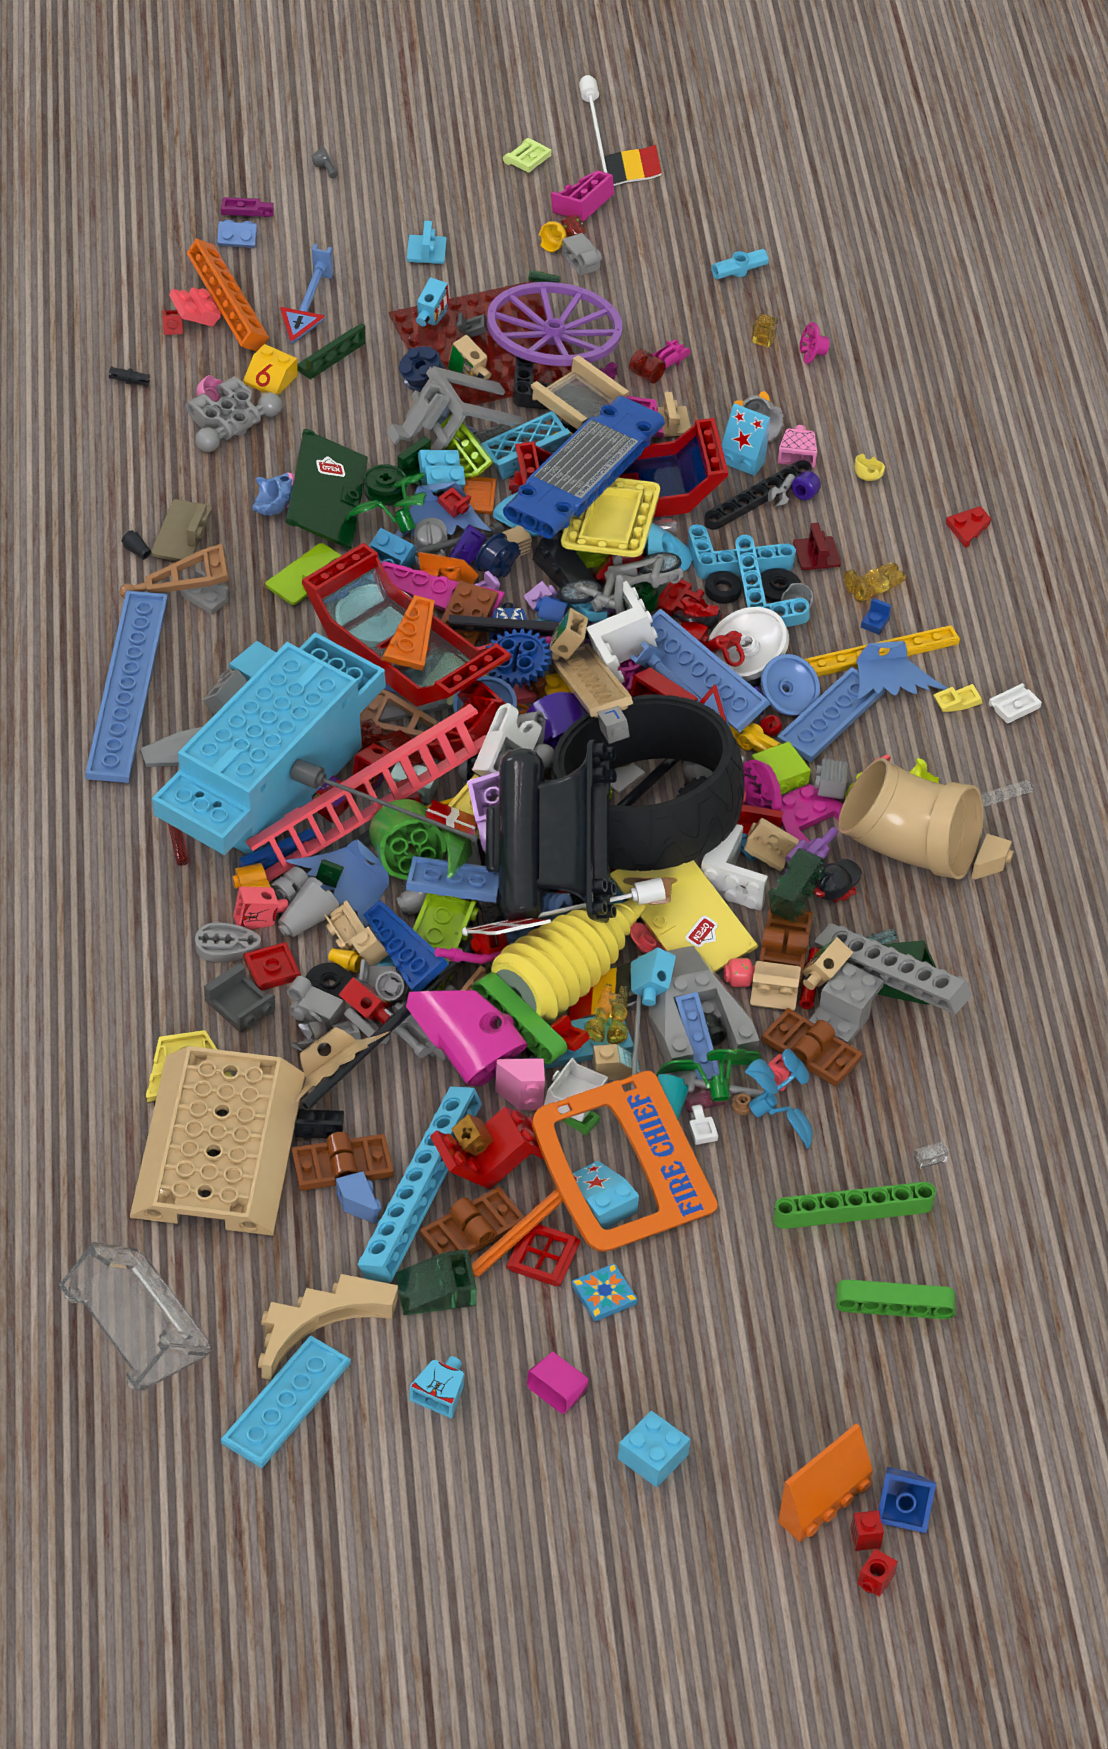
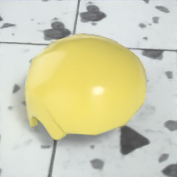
M860 454L855 458L854 470L858 478L865 481H875L884 475L885 465L876 460L875 457L866 459L865 454Z

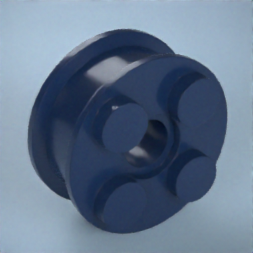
M422 346L408 350L400 361L399 371L409 389L421 392L429 380L426 374L430 367L433 368V366L445 369V366L435 349Z
M496 533L480 548L475 558L474 566L478 571H489L497 578L500 576L506 577L511 571V566L521 553L519 545L516 542H509L504 533Z

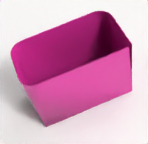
M552 1351L528 1370L527 1385L532 1392L560 1413L565 1414L587 1393L588 1378Z

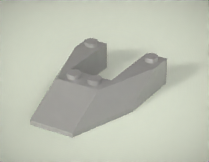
M689 946L667 951L676 956L670 987L667 991L656 996V1004L649 1006L648 1017L665 1063L675 1060H693L694 1053L683 1026L675 997L694 992L699 994L704 1016L714 1014L721 1022L722 1027L727 1033L726 1038L730 1049L739 1048L746 1051H757L760 1040L753 1021L735 995L695 947Z

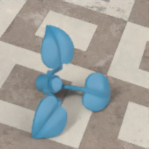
M791 1049L784 1050L782 1058L785 1066L792 1074L777 1086L770 1066L762 1059L753 1061L747 1067L745 1073L752 1076L765 1091L749 1102L751 1111L756 1117H761L768 1112L770 1115L778 1112L787 1111L786 1114L791 1125L803 1140L806 1149L809 1148L813 1131L808 1118L799 1108L793 1109L790 1106L775 1108L778 1101L774 1095L795 1077L802 1085L806 1084L809 1080V1072L805 1064Z

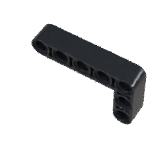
M516 356L513 403L519 407L550 410L538 400L534 401L532 399L533 389L531 384L534 383L532 381L534 362ZM539 382L544 387H548L552 384ZM566 385L554 393L574 409L595 415L600 413L602 406L609 404V402L588 387Z

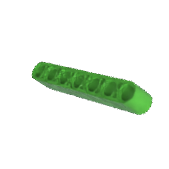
M918 1182L783 1197L775 1203L773 1222L781 1229L923 1214L932 1210L936 1189L931 1183Z

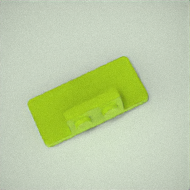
M319 543L266 581V588L289 604L296 605L308 596L302 585V579L342 555L324 543Z

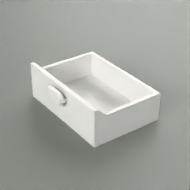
M571 1058L561 1073L557 1070L553 1075L552 1081L554 1082L547 1091L544 1105L558 1102L567 1097L605 1085L609 1077L576 1063L574 1058ZM568 1104L557 1108L560 1113L570 1111ZM590 1111L571 1118L582 1122Z

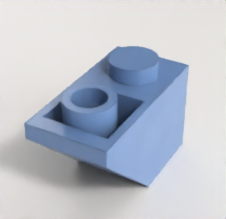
M364 1172L336 1178V1194L343 1211L371 1223H378V1213L381 1212V1204L378 1198H374L372 1182L370 1179H366Z

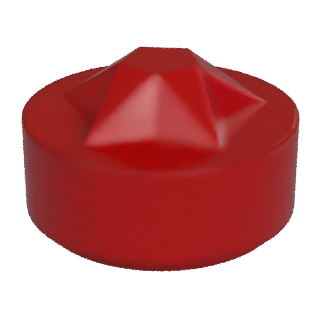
M767 715L760 721V727L765 735L775 736L781 731L782 723L776 715Z

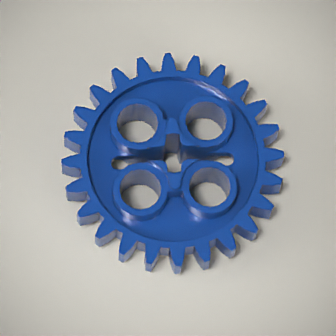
M522 628L520 633H517L513 629L512 634L505 631L504 637L498 634V640L491 639V646H486L487 649L497 643L511 654L509 660L491 670L488 674L509 683L512 689L515 684L522 688L523 683L530 686L531 680L538 682L537 677H545L544 671H549L548 665L552 664V653L549 649V643H546L545 637L540 638L539 633L533 636L532 630L525 633L524 628Z

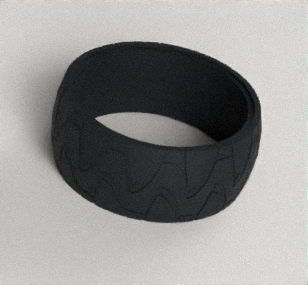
M641 695L632 697L633 704L628 705L627 709L622 710L627 719L630 737L610 744L600 730L599 719L591 717L589 713H586L576 720L560 737L553 754L551 780L564 777L581 766L585 760L587 743L590 739H598L606 743L608 747L616 748L617 758L614 761H610V769L637 761L663 758L693 762L713 772L697 788L666 802L645 806L609 804L610 868L627 871H651L676 867L709 853L730 835L740 818L745 791L744 767L738 744L731 729L715 710L698 701L684 697L680 698L679 696Z

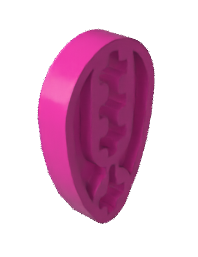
M758 760L745 762L743 764L746 791L745 802L749 806L767 809L771 806V809L781 811L780 785L771 766L766 762Z

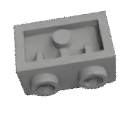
M195 570V578L207 576L202 570ZM224 583L181 590L182 597L210 615H213L229 602L228 587Z

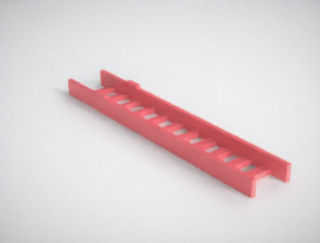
M471 704L465 706L340 784L352 789L364 784L368 794L377 798L369 780L382 773L391 793L380 800L390 803L395 800L405 799L480 752L486 736L484 735L473 742L464 724V721L478 713L477 709ZM454 727L464 745V748L454 753L445 735L446 732ZM437 739L446 757L445 760L437 765L427 748V744ZM417 750L427 768V771L419 776L416 775L408 758L410 754ZM397 762H400L409 782L397 788L388 770L389 767ZM333 787L304 806L297 807L284 815V818L245 842L254 851L269 841L279 862L265 870L267 880L270 882L296 866L285 860L314 855L371 820L383 805L373 802L372 805L359 811L350 792ZM345 795L354 816L341 823L331 803ZM326 807L336 827L322 835L312 814ZM307 818L317 838L301 843L293 826ZM288 830L298 850L284 858L274 838Z

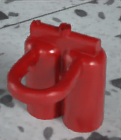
M738 631L719 635L705 644V647L714 654L722 651L725 661L732 667H738L744 662L745 655L740 645L742 634ZM736 646V651L740 655L738 662L731 661L730 653L727 651Z

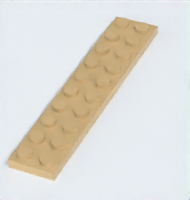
M589 643L578 646L569 659H564L563 657H560L557 661L551 659V665L591 717L598 718L597 712L619 706L622 711L627 709L628 705L633 704L629 692Z

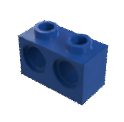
M544 595L543 598L538 599L535 611H538L537 617L553 622H561L565 616L568 603L558 598Z

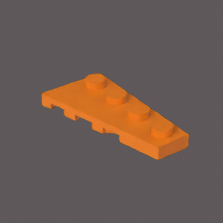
M414 595L383 654L382 661L423 671L435 600Z

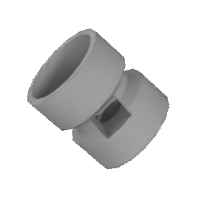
M294 866L283 877L270 884V887L274 889L277 899H287L289 905L305 881L309 879V876L301 868Z
M386 971L380 974L375 983L378 996L392 1002L405 1000L411 990L402 975L393 971Z

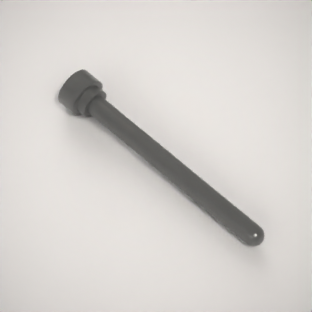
M500 522L490 524L489 528L491 531H480L486 538H490L496 533L504 532V528ZM460 537L418 548L415 551V555L418 556V552L431 554L440 551V549L445 550L455 547Z

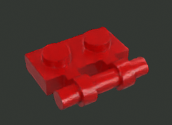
M682 579L675 584L669 582L659 596V605L656 607V610L661 608L666 614L673 616L676 611L684 609L681 599L688 596L699 603L705 593L702 589H698L696 592L691 591L692 584Z

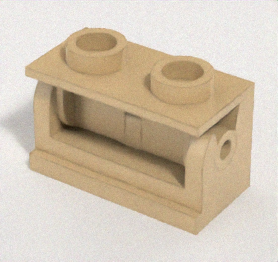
M346 900L343 902V905L330 914L331 919L326 914L324 915L329 922L326 924V927L332 936L337 934L339 939L336 940V943L340 949L357 951L350 940L363 931L365 927Z

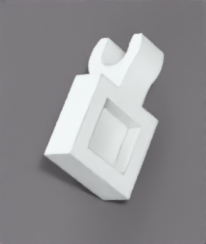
M701 1104L691 1106L693 1112L690 1113L692 1120L689 1121V1129L694 1144L718 1141V1133L712 1117L705 1118Z

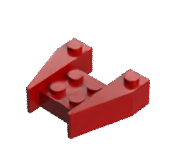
M477 680L460 690L457 694L464 703L459 710L471 704L478 711L476 715L464 721L473 742L487 735L497 710L500 706L506 704L482 681ZM455 727L445 733L454 753L464 748ZM437 739L427 744L432 757L441 761L446 759Z

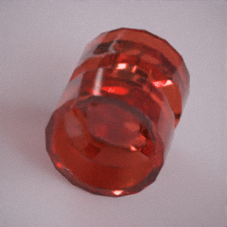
M639 349L632 356L629 369L654 384L663 376L666 363L646 350Z

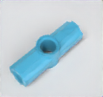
M764 249L750 253L739 251L735 252L731 259L712 264L711 271L716 280L731 275L743 277L747 274L748 270L768 264L769 259Z

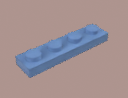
M694 992L675 997L683 1026L694 1053V1063L701 1065L707 1079L711 1081L712 1076L719 1075L717 1060H707V1053L714 1049L699 994ZM695 1069L697 1079H702L699 1071Z

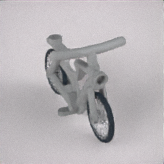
M660 552L648 555L641 561L623 565L621 556L614 555L613 566H609L608 571L604 573L607 581L603 594H601L602 588L599 583L592 580H576L562 586L558 592V597L561 601L568 604L590 603L595 612L602 610V607L616 610V614L624 612L623 582L627 581L631 587L636 583L648 581L653 588H658L660 584L669 581L673 584L678 583L681 577H683V571L680 568L682 561L676 554ZM614 584H615L614 595H611L612 590H613V587H614Z

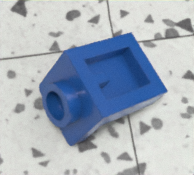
M873 598L870 610L861 622V628L880 635L890 620L891 604Z

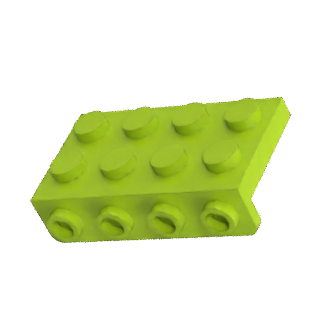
M427 893L413 930L434 949L439 947L463 950L460 947L463 940L467 941L470 933L464 936L462 929L464 927L469 929L470 921H475L479 908H476L477 901L472 899L469 902L458 897Z

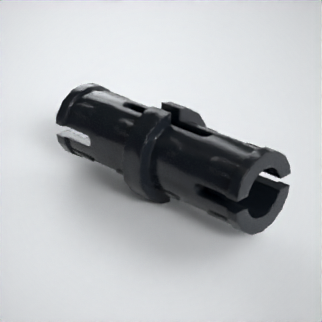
M113 366L110 367L109 373L111 375L109 374V379L125 381L126 384L134 383L146 387L149 385L150 380L148 378H150V374L135 372L130 368L125 370Z

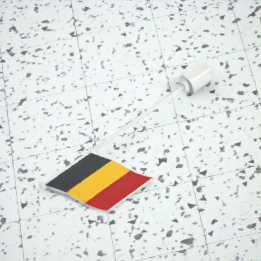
M590 75L582 77L579 82L580 93L584 101L590 102L603 172L613 175L614 186L661 176L662 172L656 144L643 149L621 151L604 156L593 103L599 97L597 81Z

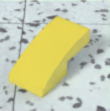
M973 684L957 691L950 687L934 694V698L942 712L959 711L982 704V698Z

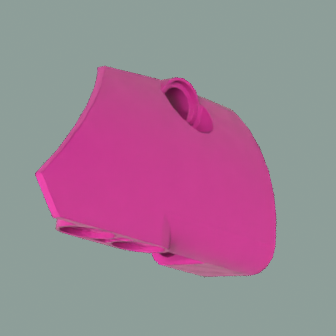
M475 990L409 992L406 1004L407 1009L430 1041L437 1048L442 1049L468 1086H482L496 1076L497 1059H515L528 1045L514 1027L513 1018L509 1014L499 1011ZM499 1018H501L502 1021L500 1028H498L497 1026Z

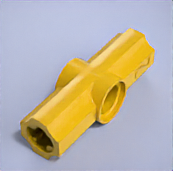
M750 723L740 733L729 725L738 745L746 751L754 749L757 752H761L782 744L765 735L763 729L756 723Z

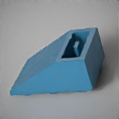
M382 528L379 529L369 547L378 553L381 564L385 561L412 568L415 563V551L417 549L414 544ZM371 573L361 579L362 583L359 586L376 584Z

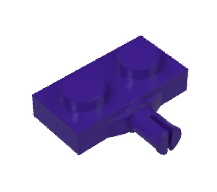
M467 526L448 557L462 559L470 564L476 558L486 536L473 526Z

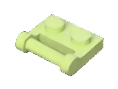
M526 138L522 145L511 153L505 154L503 161L507 165L512 164L529 173L551 156V149L530 138Z

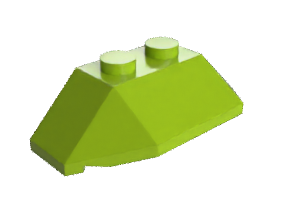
M452 415L440 424L443 429ZM463 422L445 450H458L460 466L464 468L466 479L479 476L493 463V458Z

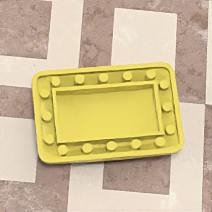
M617 478L579 517L574 515L571 517L569 527L563 531L561 545L571 550L627 557L640 556L644 551L659 499L660 486L649 481Z

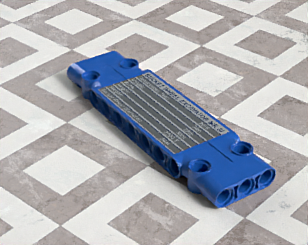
M618 396L609 405L602 406L597 417L591 416L527 479L525 485L519 487L518 494L503 508L504 516L509 521L548 539L554 537L561 529L569 527L571 517L573 515L579 517L642 454L644 448L650 445L651 437L664 426V417L660 413L626 397Z

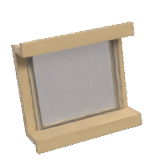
M579 355L573 358L572 372L548 387H544L537 381L531 384L533 389L532 399L534 401L538 400L551 411H554L555 414L577 430L591 416L597 417L602 406L609 405L618 396L626 397L629 395L627 389Z

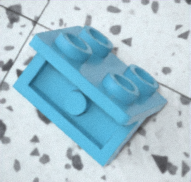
M424 221L423 235H409L408 262L444 264L447 238L435 236V229H432V221Z

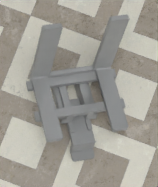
M433 366V368L430 367L426 372L429 380L419 393L416 390L413 392L411 397L414 403L405 415L406 420L403 425L392 423L387 434L393 444L397 445L400 439L411 442L422 427L428 430L433 429L438 438L431 447V450H445L467 416L518 427L526 423V421L521 416L462 402L449 382L504 395L505 390L500 383ZM446 406H448L453 415L443 429L438 422V418Z

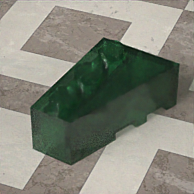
M798 848L787 864L786 868L788 869L785 875L779 876L777 881L780 884L776 889L771 888L769 891L770 912L793 922L796 921L798 915H803L807 898L813 896L816 889L815 883L817 879H822L825 872L822 857Z

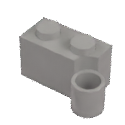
M583 233L562 239V255L580 276L600 269L601 253Z
M230 668L222 673L218 678L219 682L204 698L203 702L214 715L248 682L238 669L233 671Z
M297 976L287 989L288 996L294 1000L290 1006V1016L298 1021L314 1022L309 1014L311 1010L324 1021L327 1026V1032L332 1029V1025L337 1024L344 1015V1000L313 987L311 982L303 976Z

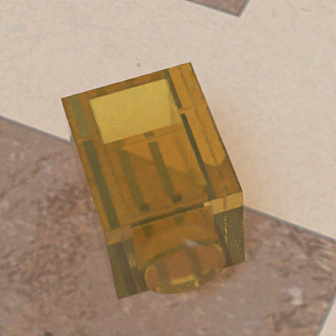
M760 313L753 324L751 342L770 347L776 337L778 318Z

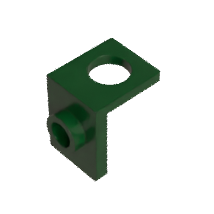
M323 859L320 863L316 879L325 885L336 888L344 867Z

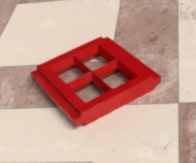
M538 1224L517 1242L506 1268L517 1274L561 1287L579 1248L581 1239ZM536 1234L548 1238L543 1251L530 1247ZM553 1240L565 1244L560 1256L547 1252ZM527 1252L540 1255L535 1268L522 1264ZM545 1257L557 1261L552 1274L539 1270Z

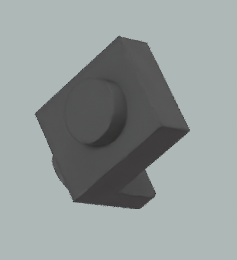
M463 313L458 314L457 329L464 336L467 335L471 338L487 332V318L485 314L466 320Z

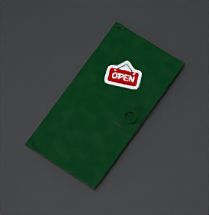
M304 429L285 522L351 550L358 514L351 516L348 521H346V516L354 507L361 503L368 457L319 436L314 431Z

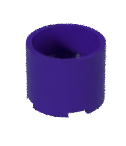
M570 692L549 694L536 701L526 712L541 711L544 714L546 724L543 744L553 747L554 750L563 733L576 720L588 713L576 696Z

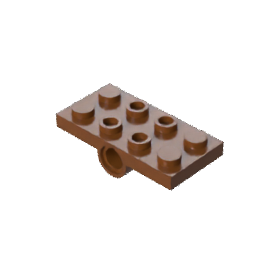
M459 580L441 621L449 626V615L489 617L498 599V592ZM454 630L475 647L478 641L481 642L486 633ZM442 649L434 655L443 658L445 654L450 653Z
M769 905L759 961L801 967L799 985H801L814 912Z
M789 1008L761 1035L763 1043L781 1054L784 1050L791 1049L805 1064L807 1070L835 1087L842 1082L863 1058L862 1052L835 1036V1031L828 1022L818 1020L814 1024Z
M336 1132L328 1136L325 1143L291 1147L299 1191L336 1186V1178L362 1171L367 1180L394 1177L385 1134L350 1139L348 1133Z
M497 1187L473 1201H470L467 1197L459 1199L452 1205L449 1214L419 1229V1235L442 1264L448 1268L502 1238L524 1216L503 1190Z

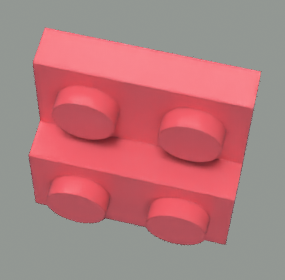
M192 287L189 293L185 290L172 289L169 294L182 319L214 327L217 320L221 317V312L217 308L215 301L210 296V293L203 288L197 289Z

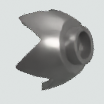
M311 1010L309 1014L314 1022L298 1023L306 1040L292 1042L291 1044L292 1047L300 1051L305 1050L327 1033V1026L324 1021ZM321 1043L318 1048L322 1050L326 1043Z

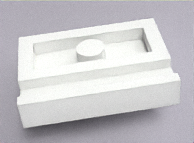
M1023 683L989 700V706H993L995 708L994 711L1007 724L1041 708L1042 702L1029 689L1026 690Z

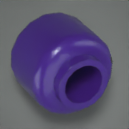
M805 471L793 480L791 489L798 499L805 501L811 499L819 492L821 482L815 473Z

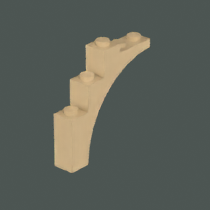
M341 1274L339 1282L333 1285L332 1293L306 1288L304 1296L298 1299L297 1307L271 1302L269 1310L263 1313L261 1323L265 1326V1347L267 1348L265 1353H261L258 1362V1368H262V1378L272 1380L279 1363L287 1352L302 1338L318 1328L351 1318L377 1317L392 1319L398 1301V1285Z

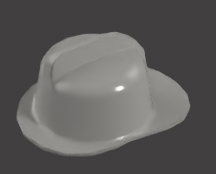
M426 518L420 521L414 530L415 547L418 549L447 541L445 523L437 518Z

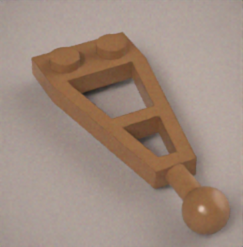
M223 544L200 550L146 576V582L137 585L123 584L120 587V596L125 598L126 591L142 592L147 590L149 593H164L207 587L229 581L225 548ZM204 560L206 577L180 580V571ZM172 575L171 582L154 584Z
M384 689L360 713L361 726L374 731L412 739L425 732L415 730L419 721L429 727L439 723L434 718ZM388 702L413 716L408 728L379 722Z

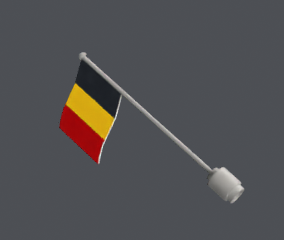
M631 962L619 967L611 968L606 975L601 976L596 986L590 987L589 992L585 996L579 997L578 1002L570 1006L569 1018L572 1021L603 1015L636 1004L632 1075L637 1074L641 996L637 994L629 996V992L632 991ZM631 1082V1090H632V1089H635V1088H634V1086H633V1084H632V1082Z

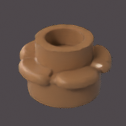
M744 1093L734 1095L731 1103L734 1112L739 1115L748 1114L751 1111L749 1102L752 1099L748 1094Z

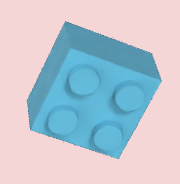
M651 1410L619 1443L618 1460L652 1485L658 1487L689 1455L691 1439Z

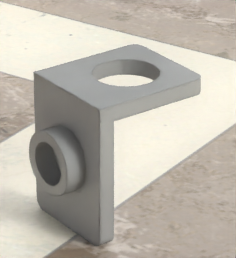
M361 959L359 979L375 988L376 980L380 974L386 971L397 972V968L395 966H371L365 959Z

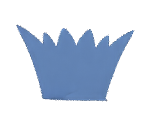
M456 482L417 487L414 494L426 492L427 496L424 500V506L412 505L409 510L415 525L426 518H437L445 523L447 534L449 535L454 533L457 525L464 530L468 525L482 530L491 531L478 517L470 503V508L463 515L459 514L453 518L437 502L438 497L433 495L432 490L443 489L445 493L453 487L460 495L466 496ZM415 528L402 533L398 529L394 535L402 537L411 531V536H414Z
M904 641L869 643L856 661L859 670L858 699L868 694L872 689L879 694L883 687L894 696L897 695L900 687L917 694L915 685L926 690H930L927 685L942 690L948 689L907 658V648ZM880 648H890L888 654L884 656L879 655Z
M354 840L347 847L311 857L285 860L297 866L311 868L312 870L306 874L315 877L323 859L343 866L344 869L336 888L325 884L321 888L324 890H335L333 895L339 905L346 900L349 901L353 910H357L358 918L365 928L368 926V922L363 914L380 899L389 886V874L380 859L359 840ZM366 859H367L368 861L374 863V865H370V864L366 861Z

